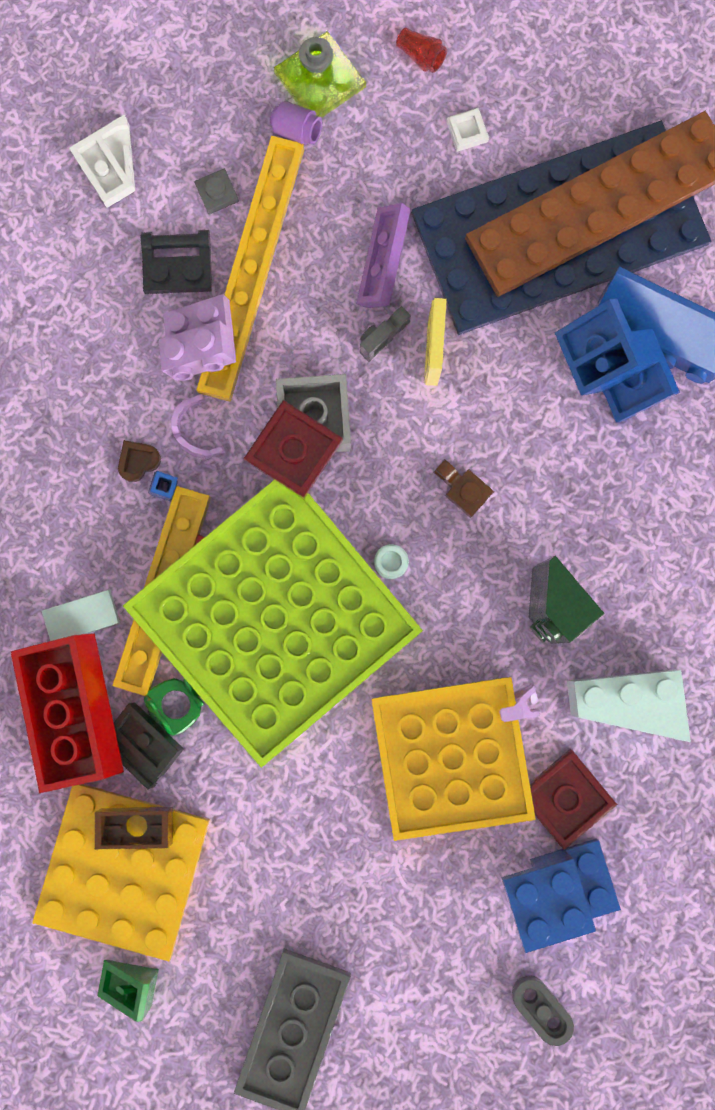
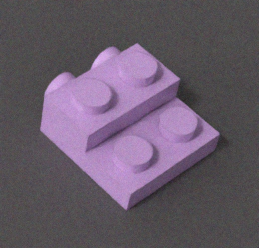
M221 294L163 314L165 338L159 339L162 372L174 380L186 381L192 379L193 375L206 371H220L224 366L236 363L230 301L225 295Z

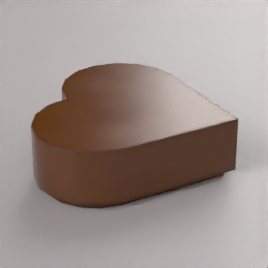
M123 440L118 472L124 480L128 482L140 481L144 477L145 472H152L160 466L161 455L155 447Z

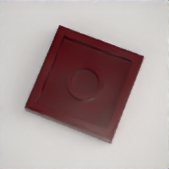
M282 400L243 459L296 495L305 499L342 443L343 438Z
M569 749L530 782L535 816L563 850L618 805L572 749Z

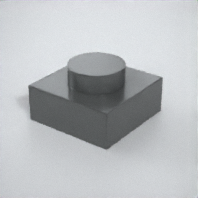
M225 168L194 181L208 215L239 202Z

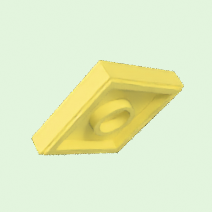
M434 298L432 300L428 317L424 373L425 385L437 386L442 371L446 299Z

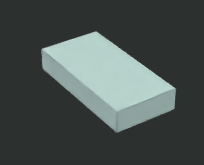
M111 590L42 610L50 641L72 635L88 634L120 624Z

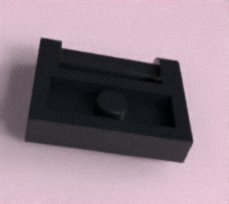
M198 230V234L153 235L152 232H141L143 292L145 294L212 291L209 230ZM199 248L200 256L154 257V249Z

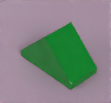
M104 960L97 996L135 1022H141L152 1006L159 969Z

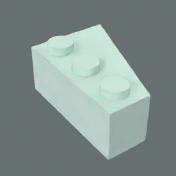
M662 670L567 681L571 716L691 742L681 670Z

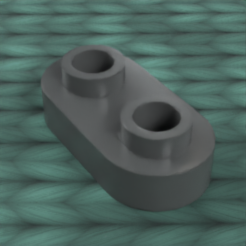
M535 976L520 978L512 989V998L518 1011L545 1043L552 1046H560L567 1043L574 1032L573 1020L567 1010L542 980ZM528 989L536 991V996L532 1000L524 998V993ZM553 1017L560 1020L556 1028H549L547 1026L549 1019Z

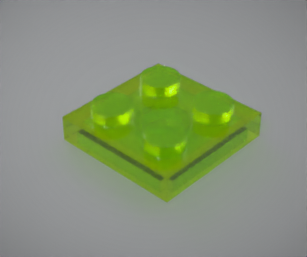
M328 31L319 36L327 40L333 50L332 62L325 71L320 73L308 71L300 62L299 50L273 67L275 75L295 102L301 107L315 111L316 115L321 118L366 88V81ZM320 51L311 52V54L314 56L320 55L322 53Z

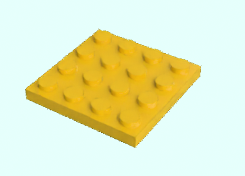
M511 676L371 699L394 841L536 820L519 719L504 722L500 717L501 708L511 707L516 704Z
M85 784L72 786L32 923L169 962L173 954L210 819L173 809V844L169 848L95 850V812L99 809L164 806ZM134 815L127 821V830L133 836H141L147 830V822L142 816Z

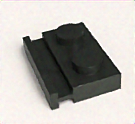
M135 702L128 703L114 722L122 765L147 789L154 788L159 778L167 772L184 748Z

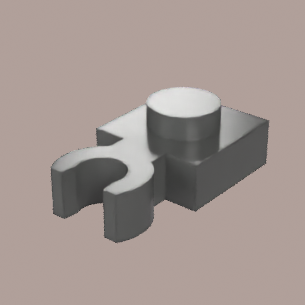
M401 306L387 321L384 320L378 327L375 325L369 327L360 338L362 341L360 343V354L370 362L393 340L397 333L401 332L410 323L409 318L411 315Z

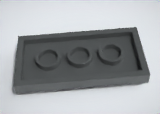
M285 948L283 949L234 1094L277 1110L306 1109L351 977V972Z

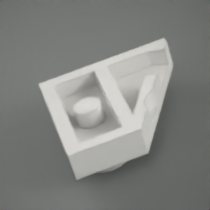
M125 115L69 147L74 158L107 208L135 191L130 126Z

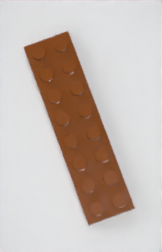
M705 110L467 233L465 240L496 296L499 297L715 185V125Z

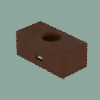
M173 807L101 808L95 812V850L169 848L173 844ZM134 815L142 816L147 822V830L141 836H133L127 830V821Z

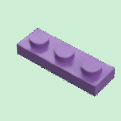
M403 203L377 208L356 304L362 307L390 306L411 210Z

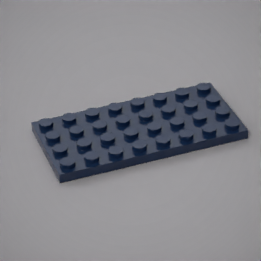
M662 120L412 209V217L442 295L446 299V305L458 336L608 282L619 267L633 273L708 246L712 242L695 199L692 196L497 297L465 240L467 233L665 132L666 129Z

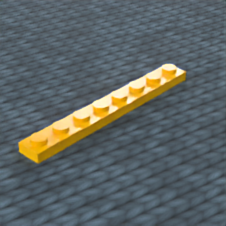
M271 135L224 294L230 301L236 363L226 365L220 371L201 373L196 389L199 394L229 402L232 400L304 153V144Z

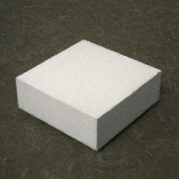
M479 108L447 117L446 122L457 152L488 142L489 136Z

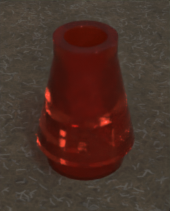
M405 27L401 30L396 40V46L402 49L424 72L428 70L432 73L436 72L446 58L447 48L442 45L441 39L421 34Z

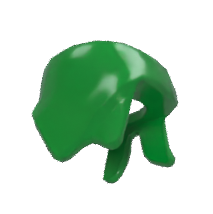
M175 678L163 681L150 689L144 697V703L148 708L150 717L171 736L180 734L191 727L199 718L201 706L204 705L202 699H200L197 692L185 678L183 681ZM180 691L189 698L190 709L184 717L172 719L163 713L161 708L162 700L169 692Z

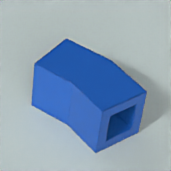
M156 471L154 472L148 493L151 496L172 501L178 484V478ZM160 481L169 483L167 492L158 490Z

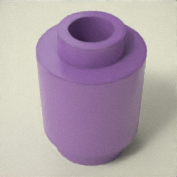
M282 101L279 106L274 107L270 116V124L273 126V132L277 136L304 145L308 143L314 145L320 137L323 121L313 110L288 101Z

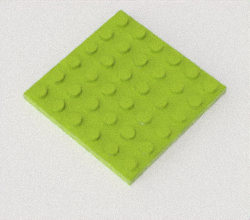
M275 480L123 605L125 610L261 768L423 631L308 493L305 499H303Z

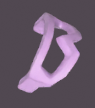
M199 394L189 399H183L174 409L171 418V428L175 439L185 452L197 458L209 459L225 453L224 446L216 447L212 450L200 449L181 437L180 431L182 416L191 406L205 401L203 394Z
M529 685L515 692L516 704L500 709V717L504 722L540 716L539 709H529L526 704L527 699H529L531 705L538 702L535 685Z

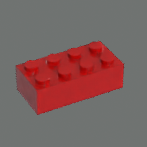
M95 633L72 635L10 651L39 794L103 780L123 773L124 770Z

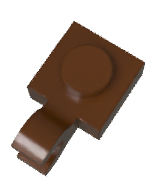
M445 459L433 472L451 487L445 496L470 518L494 493L470 469L461 476Z

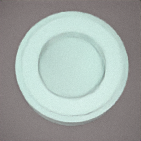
M394 544L381 547L374 558V566L377 573L386 579L401 577L406 572L409 564L408 555L405 550Z

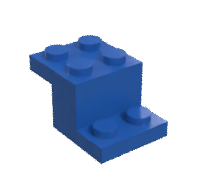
M617 298L607 300L555 332L580 395L584 396L603 392L616 423L627 420L680 393L653 329L631 331Z
M597 838L567 847L565 850L561 849L530 859L532 868L501 877L525 953L596 932L593 918L621 910L603 851Z

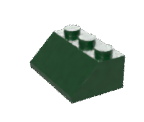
M556 555L537 564L532 569L528 617L533 622L530 629L541 642L544 643L547 640L551 644L571 643L605 614Z

